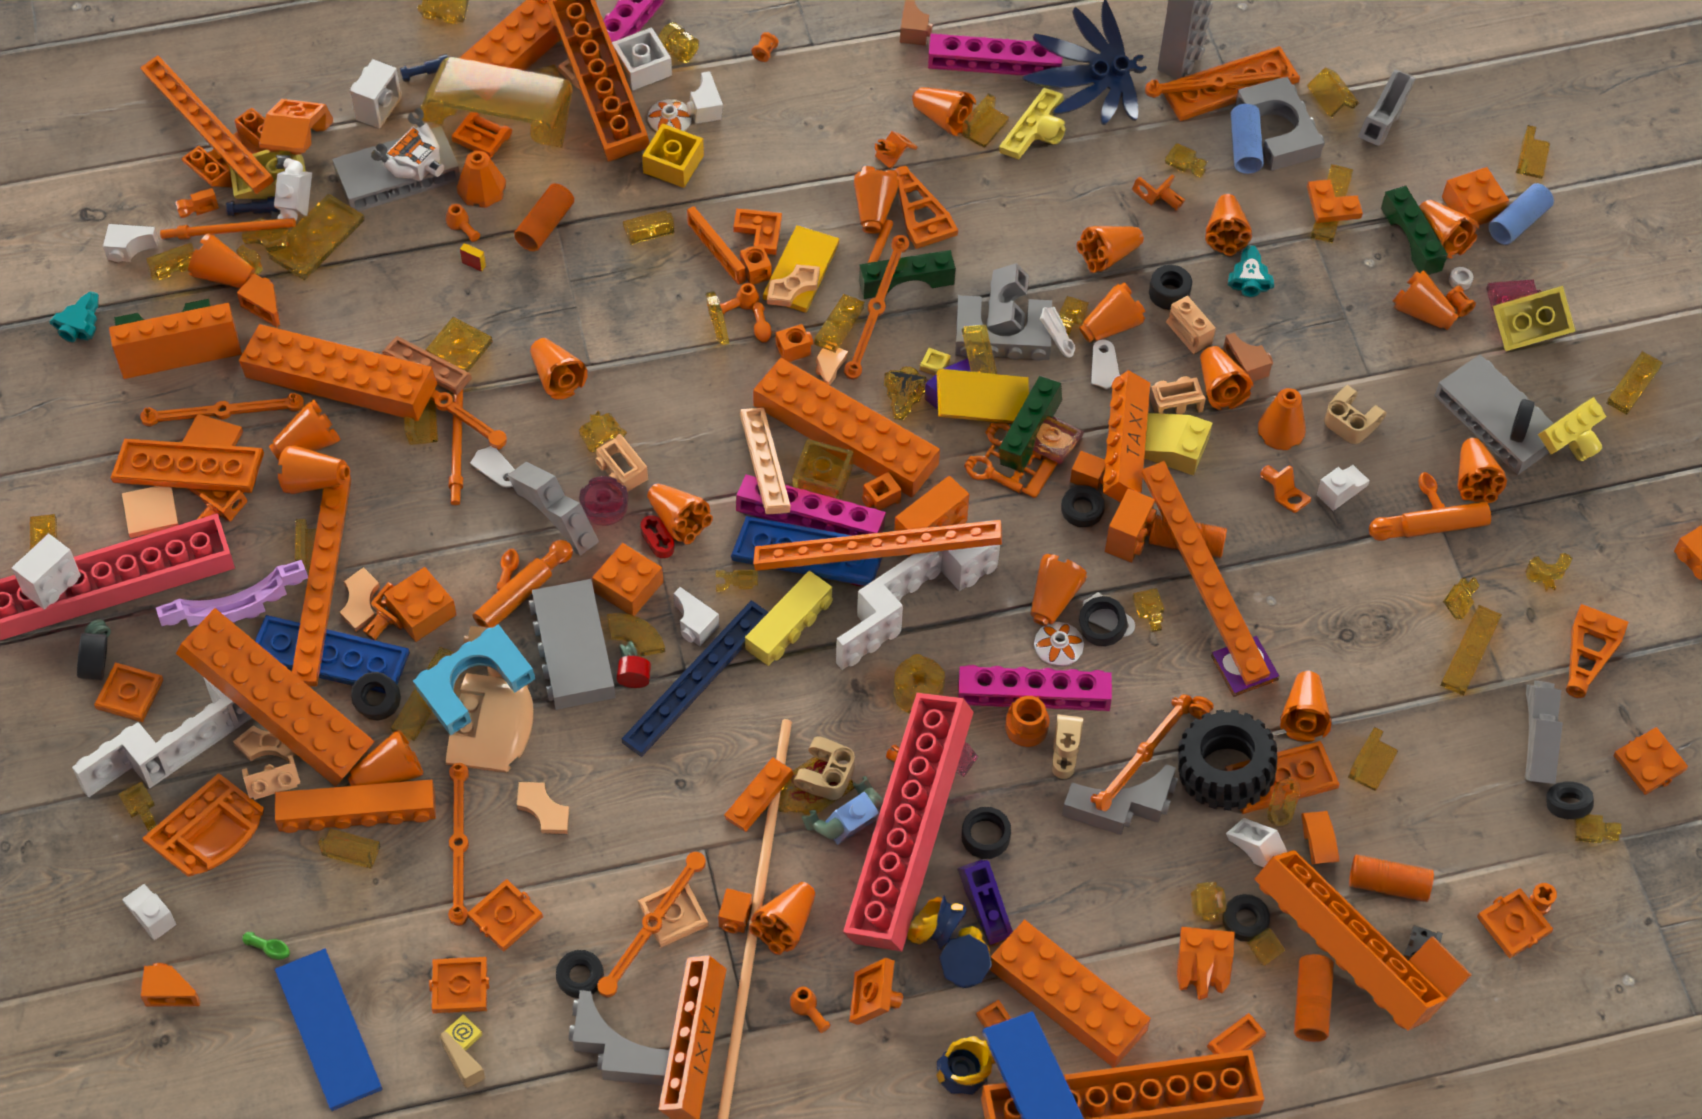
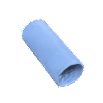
M1241 104L1234 107L1231 111L1234 167L1241 173L1250 174L1259 171L1264 164L1260 111L1255 105Z
M1535 183L1531 185L1489 223L1491 236L1497 242L1509 245L1553 206L1554 198L1552 193L1542 184Z

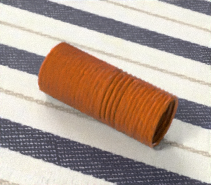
M553 183L548 187L514 232L516 241L523 248L529 251L539 250L574 204V196L570 190L557 183Z
M1157 514L1153 520L1149 545L1177 550L1178 547L1163 517ZM1196 522L1212 557L1221 558L1227 528L1203 523L1198 524Z
M1356 854L1352 862L1349 886L1428 902L1433 886L1434 870Z
M1308 954L1299 960L1294 1034L1297 1038L1305 1041L1320 1042L1329 1037L1334 962L1324 955Z

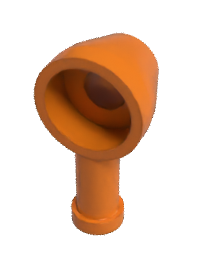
M459 204L451 205L446 214L447 226L453 230L462 229L471 242L477 241L480 238V233L470 226L466 210Z
M745 283L738 290L736 298L723 304H717L718 312L720 315H724L726 312L737 307L750 310L754 303L759 302V293L753 284Z
M807 987L797 988L790 997L792 1011L801 1016L808 1015L820 1033L828 1030L831 1024L816 1009L817 999L814 992ZM802 994L808 996L804 1000L799 998V996Z

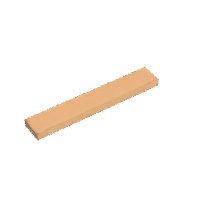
M741 409L740 417L765 513H790L791 506L765 409Z

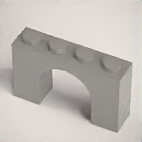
M1288 77L1238 90L1236 106L1241 104L1255 105L1259 108L1260 116L1269 114L1280 115L1287 118L1295 127L1290 133L1265 140L1263 157L1271 171L1321 157L1322 149L1325 145L1324 138L1315 128L1313 118L1309 117L1305 103L1298 97L1295 85L1291 84Z
M958 295L955 355L1033 359L1037 361L1050 359L1051 336L1041 322L1040 317L1043 308H1052V300L1029 299L1027 325L1025 328L1012 336H999L988 331L982 323V297Z

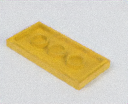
M796 225L763 293V299L767 300L770 281L789 276L794 271L796 265L820 267L818 289L837 250L840 238ZM811 290L799 294L794 298L789 308L807 313L817 291Z
M939 369L937 371L938 417L1013 424L1029 395L1028 377Z

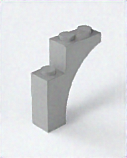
M528 462L523 463L507 475L517 495L536 506L572 545L576 554L581 556L599 542L581 504L565 496L556 476Z
M1534 681V685L1527 684L1526 686L1529 712V739L1525 779L1555 784L1563 722L1558 721L1562 690L1554 688L1555 684L1550 682Z
M1165 765L1159 773L1146 782L1121 789L1113 798L1111 806L1107 811L1098 810L1096 803H1091L1090 801L1093 794L1098 795L1101 791L1105 790L1089 788L1072 782L1064 803L1062 816L1120 835L1124 826H1130L1133 815L1159 823L1161 814L1166 815L1171 800L1167 799L1168 793H1174L1178 778L1174 777L1176 767Z
M580 990L579 1000L574 999L572 1015L576 1016L575 1025H570L569 1041L573 1042L574 1051L599 1053L597 1069L602 1070L603 1080L663 1085L670 1050L645 1047L620 1036L600 1016L593 1002L591 991Z

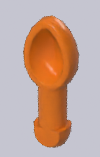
M756 302L752 306L756 319L754 334L760 342L766 343L771 337V327L765 321L763 304Z
M1427 472L1421 473L1418 484L1421 491L1428 496L1432 509L1444 508L1445 505L1441 503L1437 494L1438 485L1436 480Z
M513 548L507 550L501 558L500 565L503 571L500 581L497 583L498 591L510 581L513 571L519 565V555Z

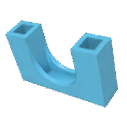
M499 624L484 630L480 637L472 642H466L457 652L451 656L443 657L436 666L430 670L422 671L413 680L417 692L450 736L472 722L468 710L454 693L456 679L466 669L479 665L491 667L499 672L514 693L536 679L533 668Z

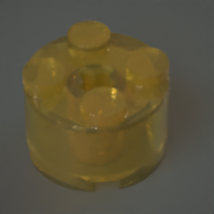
M914 654L899 664L894 675L893 692L897 705L903 711L910 714L916 693L943 696L945 672L936 661L923 657L920 654Z

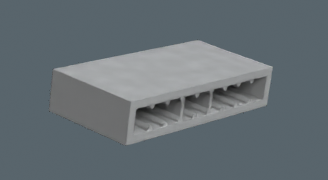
M442 126L431 128L440 147L439 163L444 165V170L438 177L428 173L421 181L412 178H396L382 164V160L375 161L371 157L373 150L380 153L376 146L332 159L336 176L351 213L459 181V165ZM400 139L383 143L387 147V152Z
M1481 354L1439 382L1435 397L1517 475L1549 453L1538 434L1554 423L1535 405L1524 441L1521 443L1510 440L1511 430L1522 399H1529Z
M591 579L532 590L533 600H529L531 615L536 614L537 621L533 622L535 636H541L542 642L537 643L540 658L545 657L546 664H542L544 680H550L551 686H546L548 700H554L555 709L557 710L616 698Z

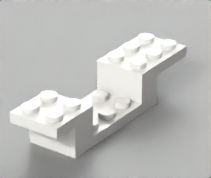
M1000 545L913 554L858 591L857 616L862 622L837 638L836 664L842 670L848 666H854L860 661L861 657L869 652H875L883 642L896 638L902 628L903 605L899 601L907 593H913L918 590L921 584L928 579L936 578L940 572L959 591L965 587L973 586L983 575L991 574L998 566Z
M204 678L213 703L207 705L195 717L185 720L173 732L163 735L160 741L155 743L140 723L137 722L133 726L125 728L120 735L111 741L104 742L98 750L89 756L82 757L72 768L82 790L88 797L131 768L135 770L150 789L252 717Z

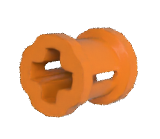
M764 32L761 35L760 42L752 48L751 53L757 60L767 62L771 51L777 48L779 41L776 36L769 32Z
M1457 286L1448 292L1446 298L1456 308L1457 314L1460 317H1464L1475 308L1476 302L1470 300L1463 293L1464 290L1461 286Z
M1539 883L1535 886L1533 894L1529 899L1540 913L1544 915L1550 911L1551 905L1557 898V892L1552 885Z

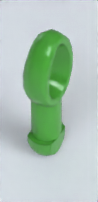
M246 932L243 935L242 941L244 944L263 950L266 956L271 959L282 960L290 956L288 946L280 940L271 939L267 941L256 936L253 932Z

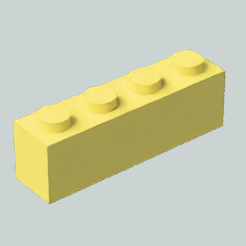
M808 571L745 637V650L767 666L774 660H779L783 656L785 648L790 643L794 644L799 639L802 630L806 626L810 627L815 622L822 609L826 610L833 601L832 586L811 571Z

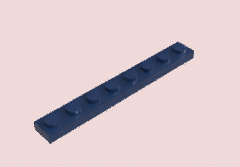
M751 600L623 736L622 744L640 757H643L745 647V637L769 612Z

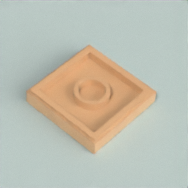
M154 486L122 493L130 538L148 535L179 525L172 487Z
M688 883L662 919L661 930L654 934L660 948L708 927V921ZM672 885L638 900V905L644 916L655 911ZM650 921L648 924L649 926L654 927L657 923L655 921Z

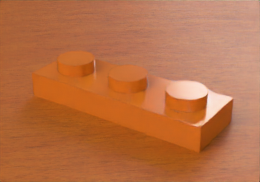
M772 757L724 814L726 820L746 832L794 775L793 770Z

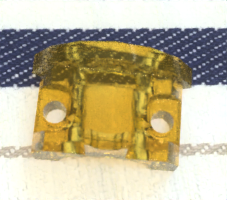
M599 411L594 415L590 414V422L582 425L579 429V435L588 446L589 452H596V449L605 441L616 438L618 434H621L623 437L627 434L625 429L619 426L612 414L606 413L600 416Z
M1562 553L1556 564H1546L1539 556L1534 557L1529 561L1526 568L1527 578L1531 582L1543 581L1546 592L1548 588H1552L1555 591L1554 580L1563 578L1573 558L1566 553Z

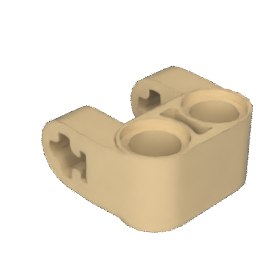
M1346 385L1329 403L1324 422L1330 430L1347 442L1358 444L1381 424L1387 412L1375 405L1363 415L1351 406L1358 392L1349 385Z
M1057 715L1052 772L1057 778L1068 779L1074 774L1082 734V717ZM1062 761L1067 762L1066 769L1061 768Z
M816 736L809 747V752L814 757L828 762L823 774H819L809 769L801 768L794 779V784L799 789L829 800H837L843 796L854 773L855 755L852 749ZM844 760V761H847L848 763L845 764V765H842V764H839V763H837V762ZM829 782H837L838 785H837V786H830V785H828V783H829Z

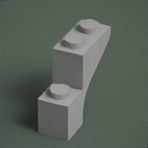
M1396 69L1393 71L1376 106L1366 117L1359 133V138L1377 146L1385 142L1392 123L1398 120L1416 80L1415 77Z

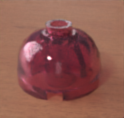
M609 476L592 478L589 480V484L580 490L579 503L588 520L598 526L613 525L620 521L627 512L628 492L625 485L623 484L622 486L621 483L617 482L616 478Z

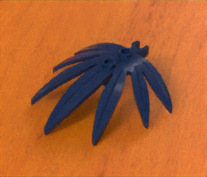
M1107 0L1103 1L1101 7V22L1106 39L1091 20L1077 7L1072 11L1081 34L1100 54L1065 40L1034 34L1033 40L1052 54L1067 60L1089 64L1041 70L1025 75L1023 81L1050 88H1070L1094 83V85L1067 98L1053 110L1052 114L1058 115L1077 110L1093 101L1105 89L1109 88L1110 91L1101 109V124L1106 125L1114 115L1121 93L1122 104L1126 114L1133 121L1138 119V99L1130 72L1143 73L1147 69L1146 66L1140 67L1137 65V61H1142L1144 55H1136L1132 60L1125 55L1122 37Z

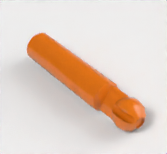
M1485 501L1403 513L1401 516L1378 517L1371 522L1369 533L1375 540L1385 541L1390 538L1404 536L1408 538L1489 526L1491 523V511L1488 503Z
M565 540L553 542L549 547V552L542 559L535 558L473 613L475 622L480 627L490 628L502 622L532 595V590L538 589L552 577V569L558 564L566 563L573 556L572 545Z

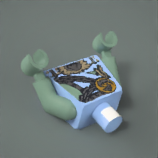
M863 776L861 783H853L859 795L835 810L826 821L819 820L815 810L809 811L810 816H802L807 830L814 829L828 839H834L836 844L839 845L878 819V811L882 807L883 799L873 789L867 777Z

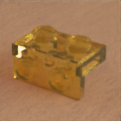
M422 0V4L418 5L417 10L423 18L428 20L440 18L449 24L464 23L469 0Z

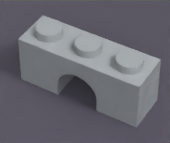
M1017 263L993 270L990 283L991 294L988 302L989 313L986 323L989 331L999 336H1012L1024 329L1025 313L1014 300L1027 295L1029 275Z

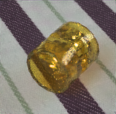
M676 22L668 23L658 36L666 51L671 53L681 63L692 59L699 48V40L691 33L686 32Z

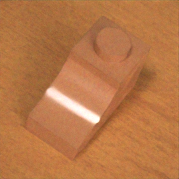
M905 0L900 27V43L926 46L927 37H930L933 29V24L929 23V14L920 11L916 6L915 0Z
M1235 333L1226 335L1223 346L1224 352L1250 376L1252 382L1269 377L1273 360L1268 352L1266 353L1262 345H1249L1240 340Z

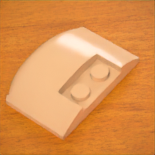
M466 673L460 688L461 694L459 699L468 710L472 722L451 736L449 735L446 765L463 763L468 768L507 773L511 769L509 764L522 755L532 731L534 710L528 684L514 693L501 677Z

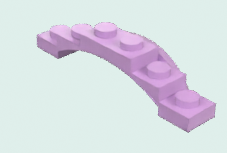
M302 560L287 565L277 566L262 581L239 593L212 600L177 599L171 603L156 607L161 626L175 625L183 619H187L189 627L198 626L214 608L235 623L244 618L257 617L260 613L265 612L263 602L279 600L282 596L287 595L284 586L297 585L304 579H307L308 575Z

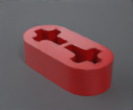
M654 515L643 518L640 524L641 534L652 552L659 558H668L673 555L675 550L674 539L661 519ZM647 526L656 527V533L654 534L652 529L647 528ZM659 540H661L664 545H668V548L664 549L662 546L659 547Z

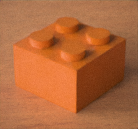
M1488 167L1447 180L1442 195L1449 208L1472 217L1477 221L1478 225L1491 222L1507 208L1509 203L1508 197Z
M1127 489L1109 525L1105 546L1106 553L1131 563L1135 555L1140 556L1145 545V536H1150L1153 520L1157 512L1154 509V498Z
M622 542L592 577L594 593L634 617L663 584L662 567Z
M423 567L383 593L387 609L400 621L403 628L415 642L457 615L454 600L426 567Z

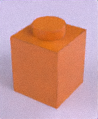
M1080 451L1071 470L1070 482L1076 485L1090 486L1098 491L1100 484L1104 485L1105 459Z

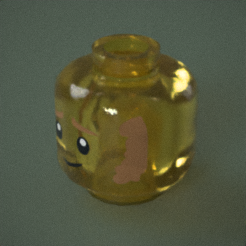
M1217 882L1196 884V888L1191 891L1193 914L1202 917L1203 921L1219 920L1218 915L1226 911L1224 888L1217 886Z

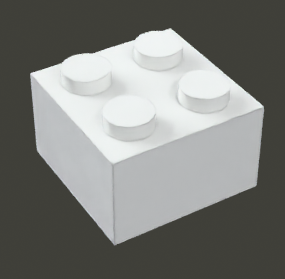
M652 27L612 42L631 91L672 76L671 57Z
M372 59L370 64L363 69L360 78L352 84L350 89L357 121L378 129L382 127L402 98L397 68Z
M50 534L46 535L12 567L23 594L44 610L50 604L55 603L60 595L68 587L73 586L81 576L71 550Z

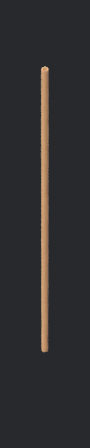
M788 719L782 720L776 759L783 764L786 763L792 721ZM781 791L768 805L749 926L752 923L751 918L754 913L763 906ZM749 927L717 1119L729 1118L758 938L750 932Z

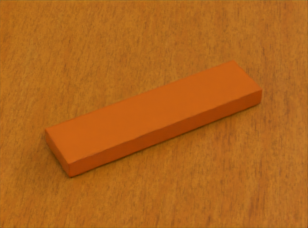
M695 206L687 209V222L690 228L738 285L745 282V266Z

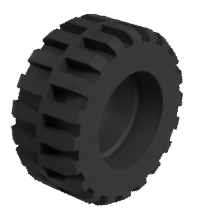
M1223 709L1216 710V713L1212 715L1210 712L1202 715L1201 720L1197 718L1190 723V728L1184 730L1182 739L1179 741L1178 772L1180 773V781L1190 796L1195 795L1196 801L1201 804L1206 802L1213 809L1223 807L1224 810L1232 811L1233 807H1238V810L1247 808L1248 803L1254 805L1260 801V796L1265 797L1268 794L1270 787L1273 786L1276 779L1277 744L1273 740L1272 732L1268 728L1265 729V724L1261 720L1257 719L1255 721L1253 720V715L1246 712L1244 715L1239 714L1238 710L1224 712ZM1234 749L1244 753L1251 761L1241 769L1222 771L1213 768L1204 759L1214 751Z

